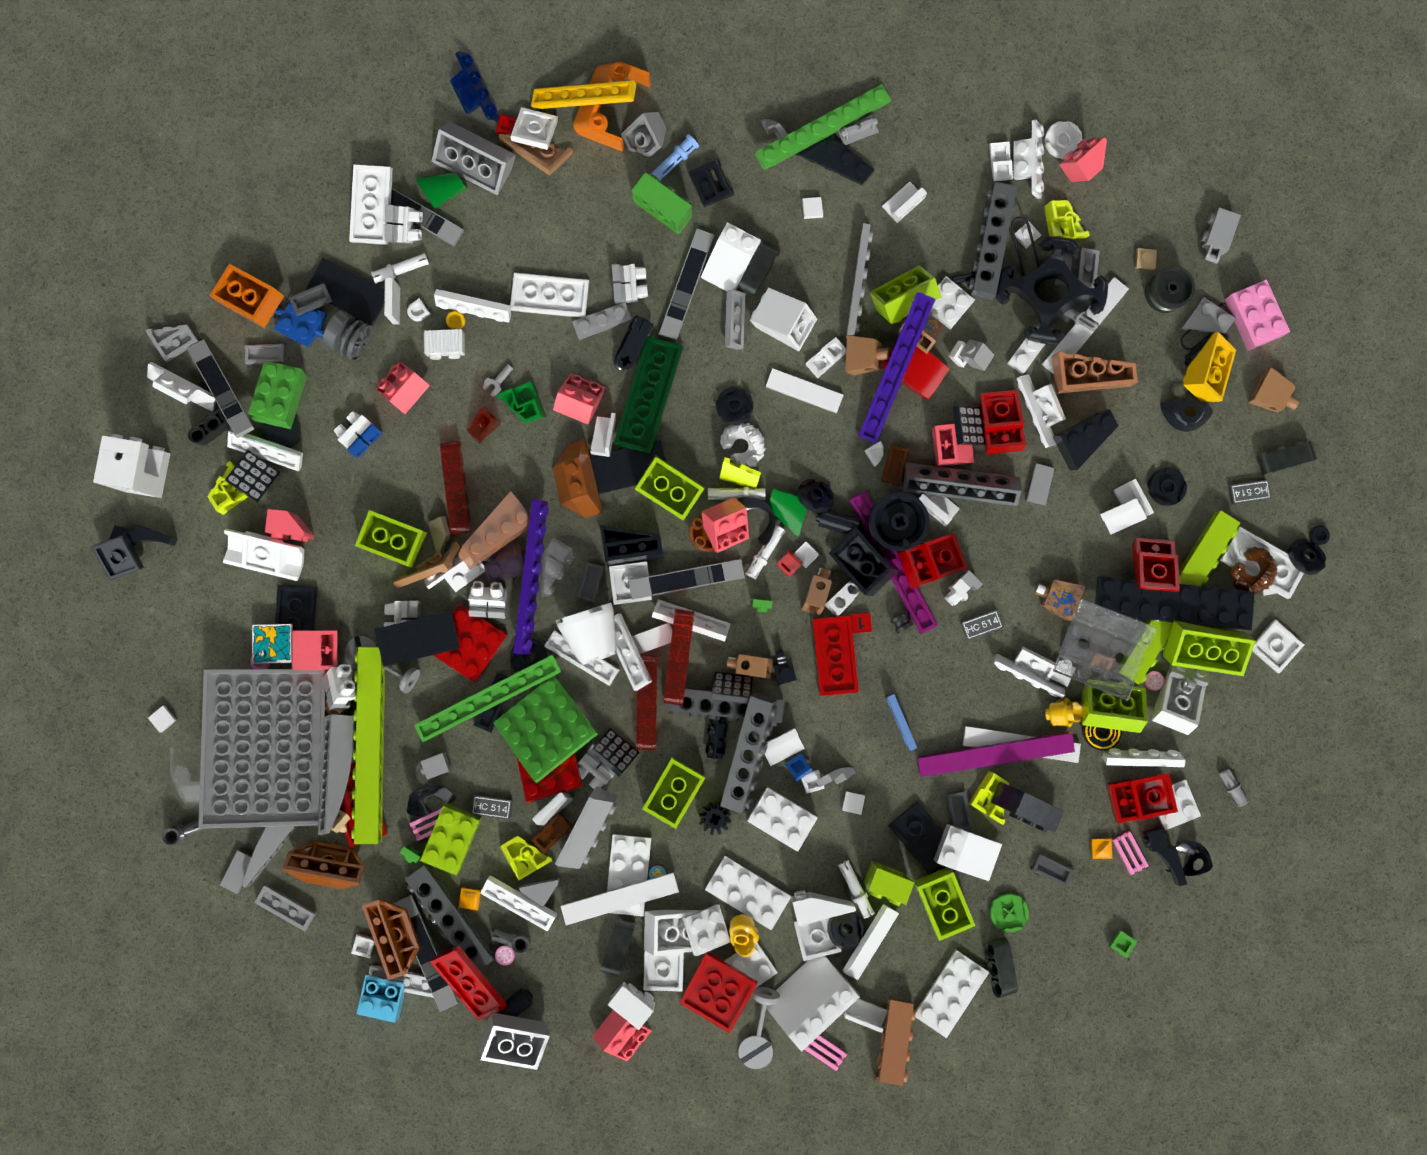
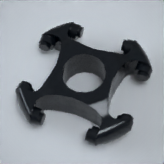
M1049 236L1041 240L1039 246L1043 251L1049 252L1052 250L1053 254L1038 269L1016 280H1012L1015 272L1010 265L1001 269L996 299L1000 304L1004 305L1010 300V293L1019 295L1033 308L1041 323L1039 329L1031 326L1025 329L1024 335L1026 338L1035 343L1058 344L1065 336L1061 330L1057 331L1054 329L1050 331V327L1065 312L1084 302H1092L1089 309L1093 315L1102 312L1108 297V281L1100 275L1094 280L1093 286L1095 288H1089L1070 272L1062 257L1065 252L1074 254L1080 249L1076 240L1061 236ZM1055 278L1066 284L1068 292L1062 300L1047 303L1036 296L1037 286L1047 279Z

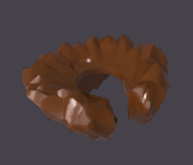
M1248 548L1244 552L1245 558L1259 565V574L1254 577L1247 575L1244 569L1245 565L1236 562L1235 566L1230 568L1231 577L1233 578V585L1236 590L1255 591V594H1259L1260 591L1269 589V586L1273 585V582L1276 581L1277 563L1265 548Z

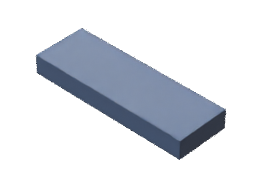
M895 695L886 696L907 749L911 751L916 749L917 746Z

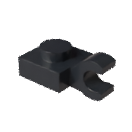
M783 650L776 651L779 665L773 666L778 685L796 681L797 678L792 661L786 663Z

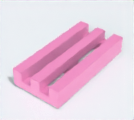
M441 809L410 823L417 841L431 835L433 830L423 835H420L419 832L435 825L437 819L419 828L416 825L440 814Z
M1130 831L1112 839L1130 875L1141 871L1142 868L1148 867ZM1125 837H1128L1142 864L1139 865ZM1118 841H1122L1135 868L1131 867Z
M819 1035L816 1039L839 1053L840 1057H837L815 1041L811 1042L804 1050L837 1071L847 1053ZM813 1045L818 1050H820L821 1052L835 1060L836 1063L834 1064L833 1062H831L830 1060H828L827 1058H825L809 1046Z

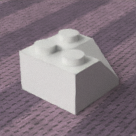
M623 982L611 995L608 1006L639 1030L653 1013L655 1002L653 1001L654 997L650 993L638 991L632 984L629 983L627 985Z

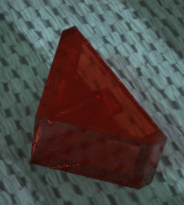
M483 406L468 427L467 432L480 444L501 423Z

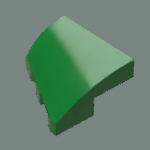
M456 172L416 179V182L435 209L467 189Z
M534 381L496 394L525 424L546 417Z
M773 489L768 505L773 510L774 515L793 534L799 536L807 508L800 503L797 496Z

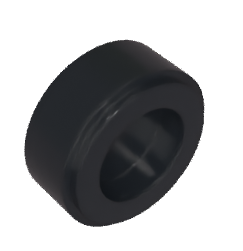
M1316 526L1310 530L1309 539L1317 545H1323L1329 541L1330 532L1324 526Z

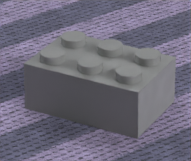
M490 1012L478 1045L480 1060L537 1070L550 1037L547 1023Z

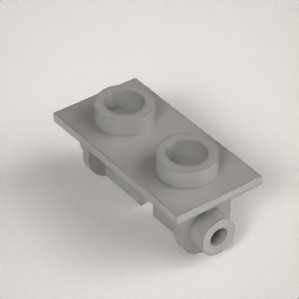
M870 115L846 127L844 126L838 131L843 145H848L879 133L876 126L878 122L876 117Z

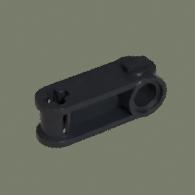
M637 314L631 320L613 360L614 366L619 370L632 368L645 340L653 328V323ZM621 358H625V362H627V364L622 365L623 362L621 361Z

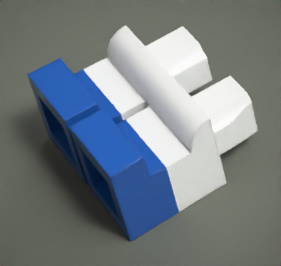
M352 411L346 418L352 425L346 429L340 424L335 428L334 432L339 437L338 441L358 459L369 447L367 443L371 445L382 432L363 415L360 416Z

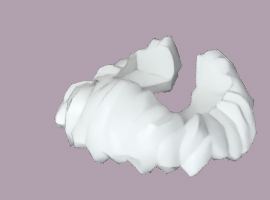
M750 423L728 425L724 428L721 435L720 443L723 449L731 448L737 439L746 440L748 450L744 453H734L730 456V459L734 464H743L749 468L756 467L757 462L763 458L766 449L764 448L765 443L762 433L754 425H750Z

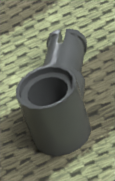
M199 819L185 825L180 824L169 827L162 833V841L166 845L172 846L179 841L187 839L189 835L203 831V829H199V826L195 827L199 825ZM169 831L176 832L177 839L175 841L168 838Z
M495 928L491 939L492 941L508 945L517 954L525 953L531 945V939L527 934H517L514 932L511 934ZM517 939H523L526 942V947H519Z

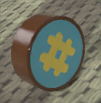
M654 864L648 871V878L652 879L666 875L667 869L662 864Z

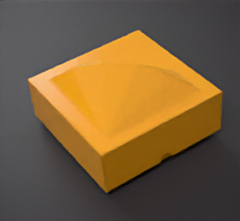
M1091 839V858L1112 859V839Z
M462 887L458 908L478 911L482 890Z

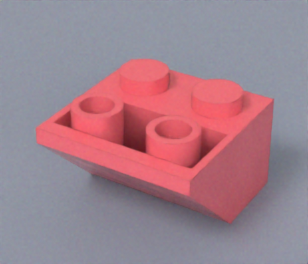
M1105 137L1083 139L1077 144L1078 148L1068 152L1063 157L1064 160L1059 166L1071 182L1089 181L1103 169L1107 143Z
M399 361L392 366L388 375L379 381L375 390L406 414L430 385Z
M570 373L557 392L553 410L589 424L596 412L605 387L597 382H592L579 375Z
M955 424L933 427L932 438L936 466L974 463L972 445H957Z
M734 497L702 511L703 527L716 553L749 539L747 508Z
M267 510L265 532L271 534L272 538L289 540L290 537V539L299 542H308V539H314L313 533L298 515L283 510Z
M336 630L292 631V670H327L331 667H337Z
M612 1010L592 1037L603 1051L628 1061L652 1030L645 1024L638 1030L616 1011Z

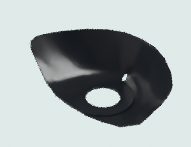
M1192 400L1160 403L1161 411L1168 423L1175 429L1184 432L1200 428L1209 420L1213 413L1212 409L1207 405ZM1191 405L1196 408V415L1194 417H1187L1184 410L1187 406Z
M751 497L738 498L737 500L747 510L760 509L769 513L768 526L760 537L757 538L763 545H767L775 529L773 510L766 502Z
M441 785L427 786L414 790L409 795L407 813L411 816L428 815L433 812L424 803V799L436 795L450 804L456 799V796ZM429 789L427 793L418 795L421 791Z
M1187 841L1177 847L1178 853L1189 854V859L1183 867L1185 876L1201 875L1212 869L1213 864L1210 854L1202 844L1196 841ZM1197 859L1203 860V866L1200 870H1195L1193 867Z

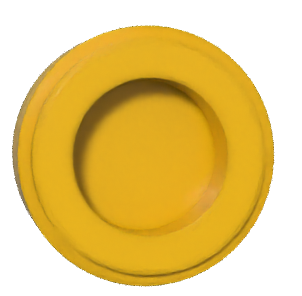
M452 311L446 317V324L450 329L459 330L465 325V317L458 311Z

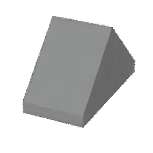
M560 878L521 885L519 889L521 893L543 907L559 884Z

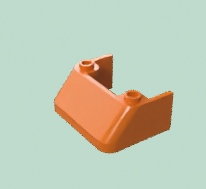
M614 62L599 65L595 69L589 84L612 82V80L620 82L629 79L650 87L651 81L649 72L623 62ZM602 104L580 106L573 122L575 132L578 135L623 152V139L606 132L608 127L607 118L599 113Z

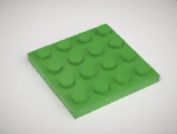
M556 676L547 679L493 723L536 783L598 735Z

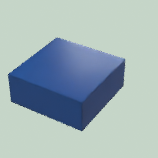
M799 754L785 764L796 781H799L813 771L802 754Z

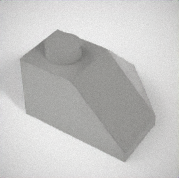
M648 112L641 114L621 135L629 151L651 157L662 147L667 128L659 112Z

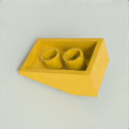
M1214 332L1188 366L1183 379V385L1201 402L1222 401L1236 349L1219 332Z

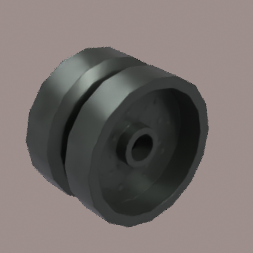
M1165 267L1150 278L1146 284L1145 297L1147 303L1152 309L1160 313L1176 311L1192 299L1195 292L1194 278L1183 267Z

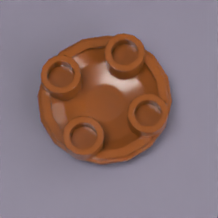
M698 516L689 526L690 541L701 551H715L703 527L702 516Z

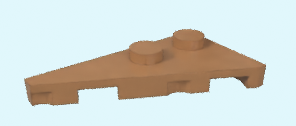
M509 134L499 135L501 143L549 176L573 154V149L570 147L564 150L555 148V144L550 143L548 150L511 141V135Z
M456 541L453 542L446 553L437 552L417 565L416 569L418 571L410 575L403 574L394 580L393 584L396 588H400L426 577L431 578L439 572L444 573L448 571L460 549V545Z

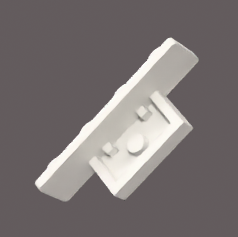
M1032 120V138L1014 141V179L1032 178V194L1039 199L1044 191V183L1042 181V173H1044L1042 155L1044 154V146L1042 144L1044 128L1037 120Z
M153 362L148 364L147 378L153 381L154 388L184 404L192 401L211 412L215 410L216 400L212 393Z
M1029 374L1017 377L1018 387L1022 391L1025 404L1031 412L1033 423L1039 431L1041 442L1045 448L1056 445L1051 426L1065 420L1066 417L1052 384L1035 390Z
M458 555L453 559L448 571L444 573L439 572L431 578L426 577L424 581L427 588L430 589L445 578L454 591L457 592L487 569L482 562L469 569Z
M1023 646L1014 661L997 653L994 656V664L1000 670H1007L1013 673L1016 678L1025 679L1034 687L1047 690L1054 697L1064 698L1065 688L1049 680L1057 668V663Z

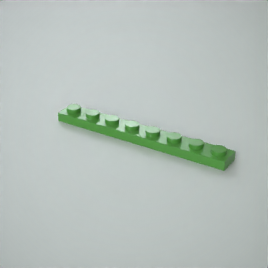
M881 84L756 151L755 156L765 171L841 130L844 126L846 127L891 102V98Z
M551 655L415 724L414 727L423 743L562 671L554 655Z

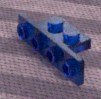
M456 52L455 55L462 71L454 76L450 82L465 113L470 114L478 107H481L486 119L498 121V110L492 103L489 91L485 88L481 80L482 77L473 64V58L468 53Z

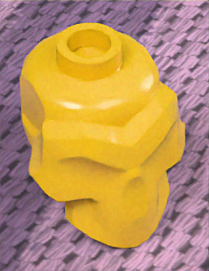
M1066 697L1050 703L1049 708H1046V719L1050 720L1053 726L1058 725L1070 728L1073 722H1079L1082 718V706L1078 702H1071Z
M740 914L733 917L730 921L729 941L735 946L734 950L739 955L749 957L755 949L754 943H757L759 940L758 930L751 917Z

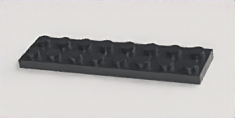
M1098 576L1094 615L1169 623L1181 621L1195 625L1252 630L1255 591L1179 584V592L1141 589L1137 584V580Z

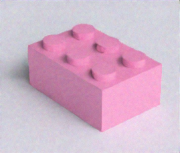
M1267 280L1233 293L1225 299L1231 315L1236 318L1234 322L1247 351L1278 339L1290 332Z

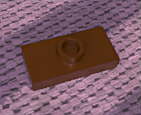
M890 444L881 482L900 486L909 448Z
M559 812L531 841L545 854L572 825Z

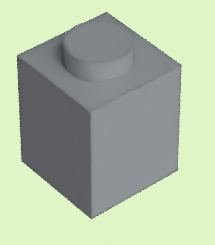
M969 339L960 356L971 367L985 371L994 354L984 343Z
M446 752L420 761L422 764L420 771L423 777L426 776L427 780L452 771Z

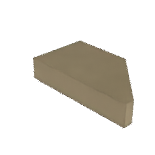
M445 516L428 522L436 553L441 551L442 554L445 553L444 547L450 538V531Z

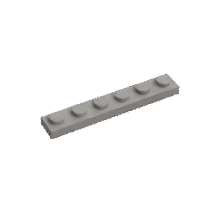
M863 223L861 229L846 339L847 336H855L859 333L860 323H857V316H861L862 305H859L860 298L864 297L865 286H862V281L867 278L868 268L864 267L865 261H869L870 249H867L868 242L871 243L873 231H870L871 224Z

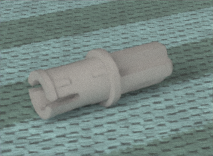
M1076 307L1064 313L1065 316L1075 321L1076 325L1081 324L1091 331H1095L1099 326V323L1088 317L1085 311L1078 310Z
M1229 769L1221 771L1219 776L1227 787V793L1232 795L1237 806L1242 807L1249 803L1241 789V784L1236 781Z

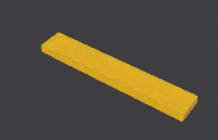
M634 80L538 88L533 91L531 107L533 109L633 102L636 83Z

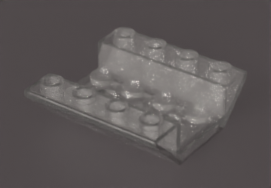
M1081 599L1058 652L1053 672L1128 701L1135 685L1134 679L1145 651L1151 644L1156 627ZM1084 638L1088 641L1089 646L1087 649H1081L1078 646L1080 639ZM1117 653L1125 655V663L1119 664L1116 662L1115 656Z

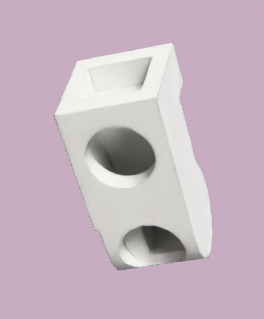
M850 580L825 604V607L835 617H838L853 602L861 590Z

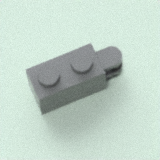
M1218 208L1209 215L1207 224H1209L1208 230H1205L1201 237V241H1203L1201 248L1206 249L1204 260L1217 264L1221 255H1224L1229 250L1241 215L1222 208Z

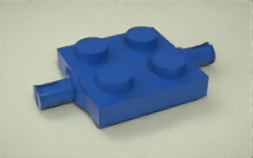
M291 302L284 309L277 307L274 313L279 315L280 318L274 327L275 331L307 348L310 347L313 340L318 336L323 338L325 331L322 330V326L327 317L326 313L314 309L297 316Z

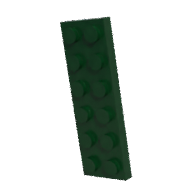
M647 337L615 437V445L651 455L682 355V345Z

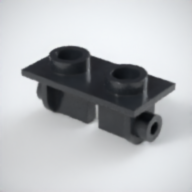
M710 719V723L707 725V734L709 736L708 743L705 745V753L707 758L723 759L726 742L719 741V739L726 738V720Z

